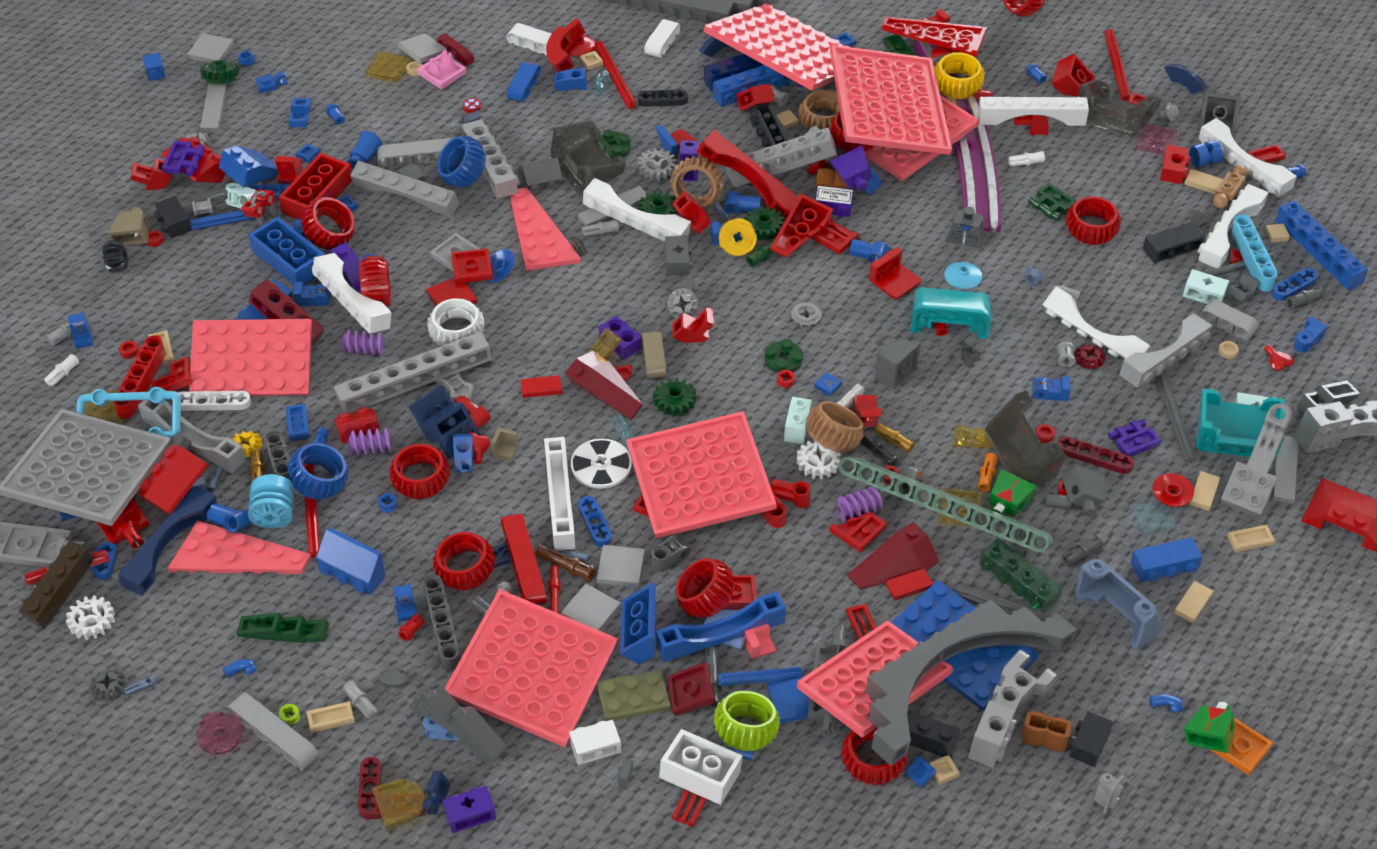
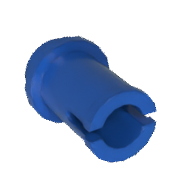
M1037 64L1027 66V75L1033 77L1039 84L1047 80V75L1038 69Z
M331 103L326 107V114L332 117L336 125L345 122V117L339 111L338 105Z
M1302 165L1286 168L1299 179L1306 175V168Z

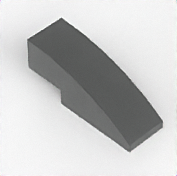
M1348 381L1322 385L1317 392L1304 394L1297 407L1305 414L1307 408L1339 401L1345 405L1357 398L1360 393Z

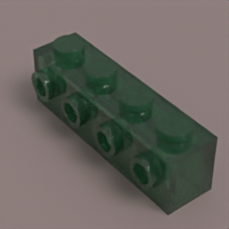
M999 538L981 551L979 560L981 567L985 571H990L994 574L1000 583L1012 588L1017 596H1022L1034 609H1039L1045 613L1060 600L1063 587Z

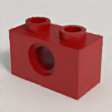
M770 84L750 87L736 94L740 111L753 109V105L774 101V92Z
M1167 144L1160 181L1182 184L1183 178H1187L1189 169L1185 168V166L1189 167L1191 156H1187L1189 148Z

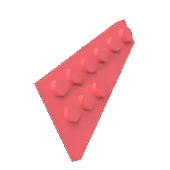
M527 187L518 188V193L509 195L526 271L581 263L579 255Z
M197 521L170 563L168 571L303 574L311 560V554L242 533H232L225 528Z

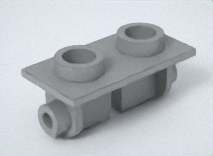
M1108 773L1100 777L1095 801L1104 807L1103 814H1106L1109 808L1114 810L1119 803V795L1124 788L1121 785L1123 775L1119 779Z

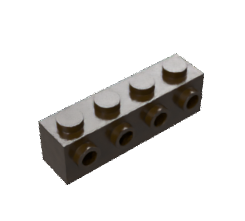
M69 540L61 548L55 561L48 566L43 578L35 584L30 596L23 601L19 612L28 621L45 629L95 558L86 548Z

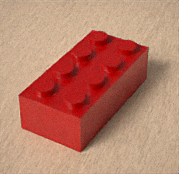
M319 153L279 196L282 213L296 219H302L303 210L311 201L313 202L315 199L320 198L336 199L353 181L350 176L352 173L351 164Z

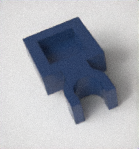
M433 771L427 783L426 792L428 797L424 800L422 807L429 808L428 815L437 814L439 803H443L442 800L446 798L451 785L441 771Z

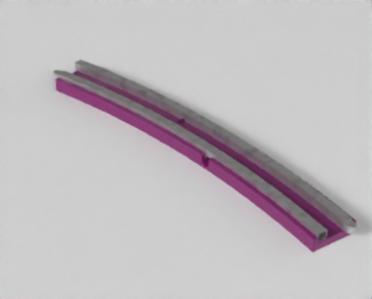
M916 41L915 50L919 57L931 58V52L937 46ZM960 73L948 74L954 78H969V76ZM939 91L941 96L979 119V100L974 95L965 99H953ZM979 125L953 144L960 175L963 211L965 207H973L976 214L983 216L984 231L1000 232L1001 204L995 157L987 125Z

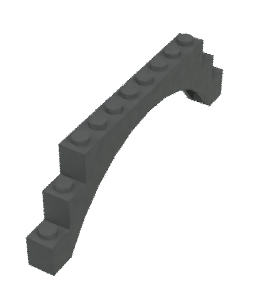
M603 0L707 23H713L755 6L763 4L773 6L775 0Z
M992 600L985 604H979L971 613H965L955 623L951 622L941 632H935L930 639L918 643L911 651L904 652L897 660L888 662L884 668L878 672L874 671L869 675L865 692L875 701L870 706L871 710L868 720L878 728L873 734L874 739L871 748L890 766L907 755L911 742L907 718L909 698L923 676L939 663L958 653L980 647L1000 645L1027 646L1059 653L1072 644L1077 629L1058 613L1051 618L1047 617L1042 622L1025 606L1018 611H1012L1008 615Z

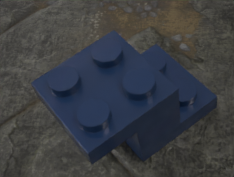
M439 385L408 406L426 439L438 441L447 458L454 456L453 436L455 434H469L473 432L480 436L465 405L459 402H452L443 385Z

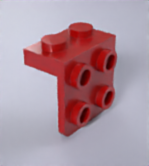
M898 247L888 251L880 259L873 261L870 265L869 275L870 282L895 300H898L921 284V278L901 264L902 250Z

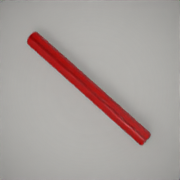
M1107 29L1104 35L1120 98L1122 101H1128L1131 94L1113 29Z
M601 40L594 43L595 50L603 60V64L628 109L636 108V101L604 43Z
M303 464L305 470L314 476L313 464ZM304 496L308 551L311 554V558L317 557L320 549L316 499Z

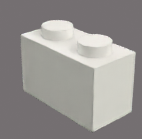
M613 720L600 721L595 725L579 727L569 732L570 744L578 765L621 753V741Z

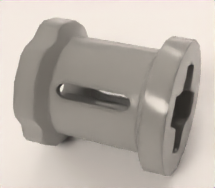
M772 85L774 102L781 107L787 102L788 93L777 90L776 86Z
M207 198L206 201H192L195 217H198L200 214H213L210 198Z
M1061 342L1057 346L1059 353L1058 364L1060 366L1071 367L1075 364L1076 360L1073 356L1075 346L1073 343Z

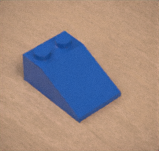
M233 146L224 149L222 152L219 168L242 187L278 176L276 164L259 151Z

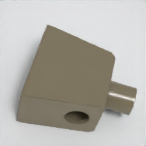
M133 207L131 211L121 212L117 215L107 234L111 241L121 240L125 246L148 243L150 223L140 207Z

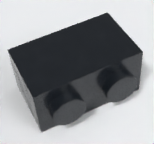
M176 196L155 203L156 211L154 215L157 222H162L161 227L164 233H168L173 238L192 231L189 217Z
M1087 711L1085 718H1080L1076 726L1077 736L1072 735L1068 748L1071 749L1069 757L1095 767L1110 734L1113 721Z

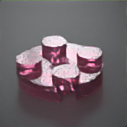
M218 711L205 716L200 721L198 731L196 730V738L202 750L212 756L230 752L240 744L243 730L239 719L234 714L230 713L228 715ZM217 730L225 731L223 735L215 736Z

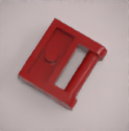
M830 217L826 225L816 232L811 239L840 255L851 245L853 239H859L860 234L837 224Z

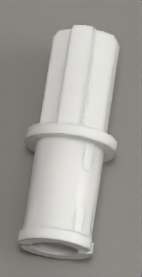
M1043 151L1036 153L1025 152L1024 155L1009 157L1008 161L1012 167L1020 165L1029 166L1034 163H1043L1045 161V154Z
M70 354L61 364H57L55 369L44 379L47 385L54 386L64 376L67 377L69 372L79 364L78 358Z

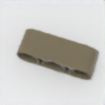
M661 331L641 333L645 371L647 373L646 379L666 378Z

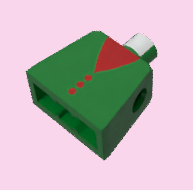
M1001 469L990 495L989 505L994 507L991 511L1002 515L1007 513L1015 517L1034 499L1037 486Z
M1218 702L1216 708L1206 705L1201 706L1184 727L1187 744L1224 753L1229 752L1235 731L1233 712L1230 711V706L1225 702Z

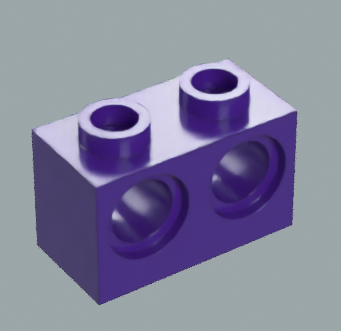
M617 315L599 326V339L622 360L641 350L642 338L640 334L632 330L627 322L622 321Z

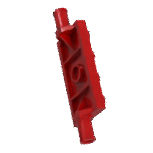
M133 498L112 526L97 522L110 543L116 545L127 539L133 549L138 548L135 541L140 546L144 543L138 531L150 525Z

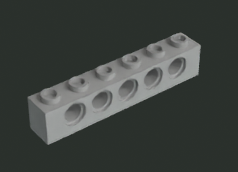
M482 119L461 124L463 136L469 135L478 140L485 151L486 163L482 173L496 198L518 193V176L513 174L511 164L508 165L505 154L502 155L500 145H496L495 137L490 134L488 125H485Z
M825 128L745 155L773 176L835 156L837 153L830 130ZM726 167L727 175L733 187L751 183L737 171Z

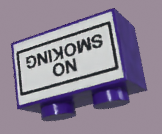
M817 185L815 200L834 209L831 215L850 217L854 190Z

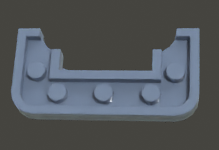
M1092 559L1081 567L1074 596L1081 602H1084L1086 599H1092L1097 604L1105 598L1133 622L1134 625L1129 629L1133 636L1129 644L1138 651L1161 633L1164 623L1154 604L1105 562Z

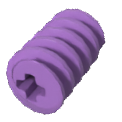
M348 329L342 338V352L345 353L348 349L351 354L356 350L357 354H361L363 351L365 355H368L371 351L373 356H376L378 352L382 356L384 350L382 332L379 331L377 337H375L374 333H370L367 336L366 330L363 331L362 335H359L358 329H356L353 335L351 329Z
M384 428L383 434H380L379 430L376 429L374 435L368 429L365 436L362 430L359 431L358 436L355 435L354 431H351L349 437L351 457L354 451L357 456H360L362 450L365 455H369L370 449L375 455L378 452V448L382 454L385 453L386 448L392 453L390 433H388L386 428Z
M872 486L867 490L862 489L860 492L855 491L853 494H846L845 497L839 496L836 505L838 515L843 523L846 522V516L849 519L853 518V513L860 517L861 511L864 514L869 513V508L872 513H876V506L880 510L883 509L881 496L877 489Z

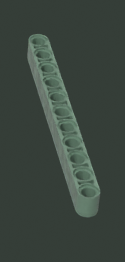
M845 457L839 462L840 472L848 477L1033 551H1046L1053 544L1051 535L1045 531L858 457ZM849 460L852 461L854 465L852 471H849L847 469V462ZM867 468L872 470V477L870 479L865 475ZM886 475H888L891 478V484L889 486L885 485L884 483V477ZM904 483H907L910 486V491L908 494H906L903 491L902 487ZM924 490L929 493L928 501H924L921 497ZM942 498L948 501L946 509L942 508L940 504ZM962 505L965 506L968 511L965 517L962 516L959 512V509ZM980 513L985 514L987 517L985 524L979 521ZM999 521L1005 522L1007 526L1005 532L998 529ZM1020 528L1026 532L1024 540L1020 539L1017 535ZM1039 536L1046 540L1044 548L1037 544Z

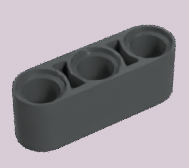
M270 431L265 435V444L273 473L289 479V473H287L289 467L287 466L290 458L283 435L279 431Z

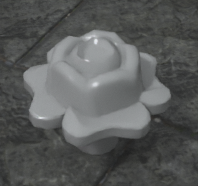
M1167 102L1165 110L1160 111L1161 118L1167 117L1170 122L1175 121L1176 117L1179 116L1178 107L1171 102Z

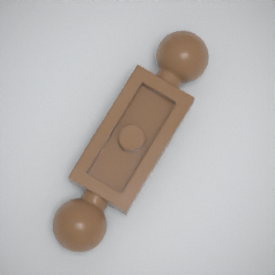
M1238 165L1233 169V173L1228 172L1215 190L1213 204L1216 208H1224L1228 201H1233L1242 188L1247 176L1245 166Z

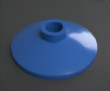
M502 249L490 257L493 279L488 281H501L511 272L515 263V255L512 251Z

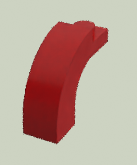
M577 18L565 28L557 27L548 39L546 54L556 72L570 70L574 67L571 58L567 54V50L586 33Z

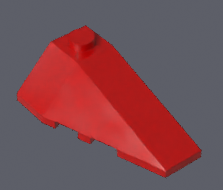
M800 193L770 250L787 258L826 225L834 209Z

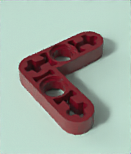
M376 757L363 759L360 765L358 810L362 818H416L423 815L426 808L422 807L424 799L420 795L380 796L381 763ZM371 764L374 765V768L372 770L373 777L369 776L368 768ZM368 784L376 786L373 792L364 791V787ZM367 799H371L372 808L367 812L365 809L367 808ZM404 802H405V810H403V807H402V803H404ZM391 803L398 805L397 810L393 812L387 811L386 807ZM413 803H418L417 809L413 810Z

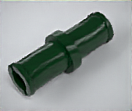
M774 239L765 246L758 247L756 252L746 257V262L750 267H754L762 260L769 259L770 255L774 253L770 250Z

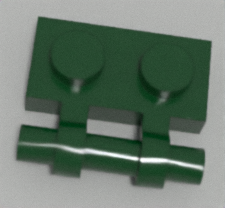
M1051 183L1046 184L1037 191L1038 199L1032 196L1028 201L1033 205L1034 209L1037 211L1041 210L1045 213L1046 217L1049 219L1053 218L1056 221L1061 218V215L1057 213L1058 211L1065 215L1069 207H1072V204L1077 202V200Z

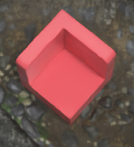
M769 624L745 631L744 643L752 659L776 651L770 638Z

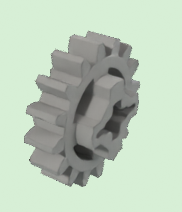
M654 148L653 152L647 150V154L642 153L641 157H638L639 174H644L645 179L650 177L651 181L654 178H657L658 181H660V178L667 180V175L672 177L671 174L676 167V159H674V155H670V151L663 152V149L657 151L656 148Z

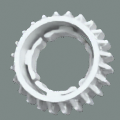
M449 299L441 302L430 313L427 323L429 335L438 346H444L478 332L482 333L485 326L484 317L479 308L464 299ZM454 318L467 319L471 323L468 327L461 330H446L441 326L445 321Z

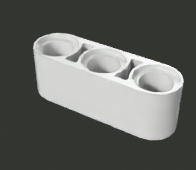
M663 19L647 40L644 48L645 54L662 58L661 55L665 54L669 44H672L676 34H679L680 23Z
M517 23L506 35V38L511 44L515 43L517 46L530 48L532 51L547 55L546 45L551 33Z

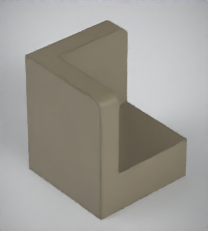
M498 428L491 441L492 457L512 461L518 449L517 432Z

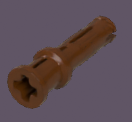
M540 544L536 549L535 556L568 570L570 575H577L587 583H590L597 573V566H590L582 562L580 558L573 559L543 544Z

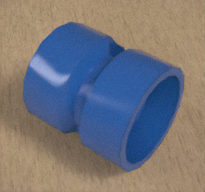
M1212 140L1204 144L1192 145L1189 149L1190 161L1195 168L1221 162L1223 159L1221 144L1217 140Z

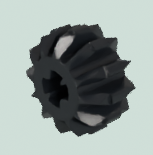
M121 240L106 242L102 250L106 269L114 273L127 269L128 255L124 243Z

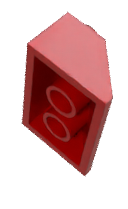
M196 137L178 140L191 142L193 148H197L199 144L203 145L200 143L201 140ZM203 145L204 155L198 162L199 167L193 173V176L189 178L195 182L221 183L226 174L219 168L221 155L215 154L210 147ZM171 147L162 153L161 156L164 159L167 158ZM183 169V171H182L185 175H186L187 169Z
M173 444L165 451L161 461L153 466L147 479L143 480L136 494L153 508L171 514L208 467V464L185 448Z

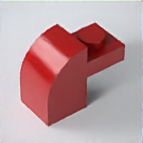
M1023 115L1013 118L1014 125H1029L1030 135H1048V116Z
M276 156L275 163L278 170V183L291 184L303 171L301 158Z
M155 158L152 167L133 162L130 180L146 184V190H160L168 185L172 174L163 172L162 167L165 160Z
M686 191L672 203L682 217L691 221V227L697 234L701 233L712 222L708 217L710 215Z
M706 307L697 318L682 313L672 324L673 339L683 343H697L708 340L709 329L714 325L713 310Z
M876 395L855 396L853 398L854 413L862 420L863 427H877L878 418L881 417V408H877Z

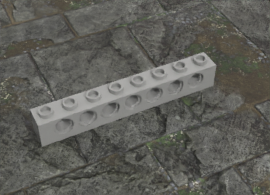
M478 332L336 385L334 390L343 412L350 414L359 408L374 405L492 360L490 347L483 334Z

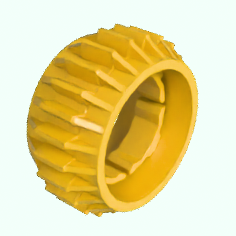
M948 54L934 66L939 91L949 98H969L983 86L984 68H982L980 62L975 57L969 54ZM960 73L969 76V78H954L948 74Z

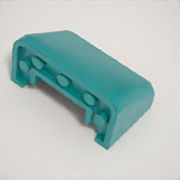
M918 288L913 296L911 332L920 333L924 326L931 328V322L970 325L969 332L974 330L978 333V338L988 339L991 322L990 297L981 292Z
M1202 389L1196 434L1197 450L1251 457L1269 409L1275 404H1285V399L1269 397L1263 400L1261 406L1224 402L1221 401V394L1218 391ZM1278 408L1275 416L1282 420L1285 417V411ZM1283 437L1282 442H1281V444H1280V446H1279V448H1278V451H1277V453H1276L1275 458H1276V457L1278 456V454H1279V451H1280V448H1281V446H1282L1284 437Z

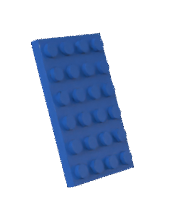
M937 580L891 623L920 643L930 639L935 632L939 633L944 630L951 622L955 623L965 613H971L976 607ZM1010 645L980 647L965 651L945 660V662L953 667V671L943 681L984 711L989 700L993 698L996 685L999 684L1004 667L1019 650H1023L1031 656L1029 662L1026 661L1022 667L1023 670L1029 668L1038 659L1039 654L1027 646Z

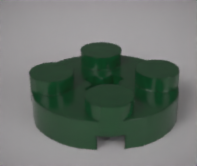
M610 129L605 130L595 143L598 154L609 160H615L621 156L623 158L631 151L630 136Z
M790 339L775 342L765 349V364L773 372L777 373V371L780 372L782 370L795 372L802 365L803 351ZM782 355H786V356H787V359L785 360L784 358H780V357H781Z

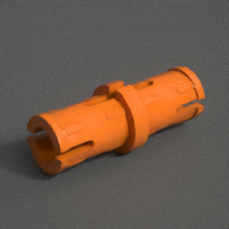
M987 453L985 455L984 464L980 468V480L977 487L982 492L990 491L992 479L996 475L995 466L998 457L994 453Z

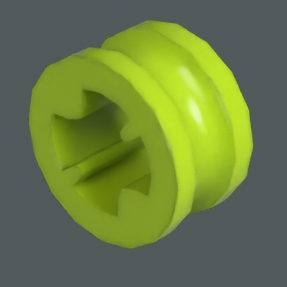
M286 704L280 708L279 717L288 726H292L300 719L299 709L294 704ZM293 712V717L290 715V718H286V713Z

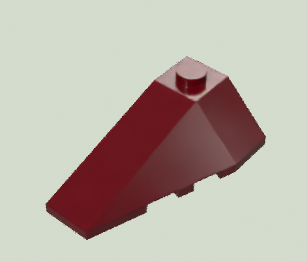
M595 351L576 358L565 372L566 377L572 384L630 420L635 417L643 406L609 360Z
M913 521L897 531L847 576L862 590L884 584L886 580L923 568L927 571L938 564L939 559L928 535Z

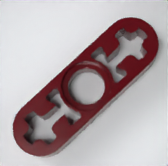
M443 33L436 38V41L447 49V53H451L464 66L467 67L474 63L475 60L471 51L448 34Z

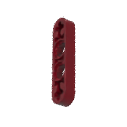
M1068 436L1060 437L1057 440L1056 450L1061 455L1121 474H1128L1133 470L1134 460L1129 455ZM1087 450L1090 452V454L1083 455L1080 453V451ZM1107 456L1110 460L1102 461L1099 457Z

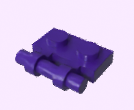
M174 141L163 164V172L182 174L183 169H187L186 175L189 177L193 176V173L199 167V160L204 155V146L199 144L197 148H193L191 142Z
M1143 419L1140 421L1134 420L1129 422L1127 426H1119L1114 428L1113 431L1108 432L1110 440L1118 438L1115 445L1121 453L1129 456H1134L1160 446L1162 441L1151 426L1143 429L1146 427V422Z

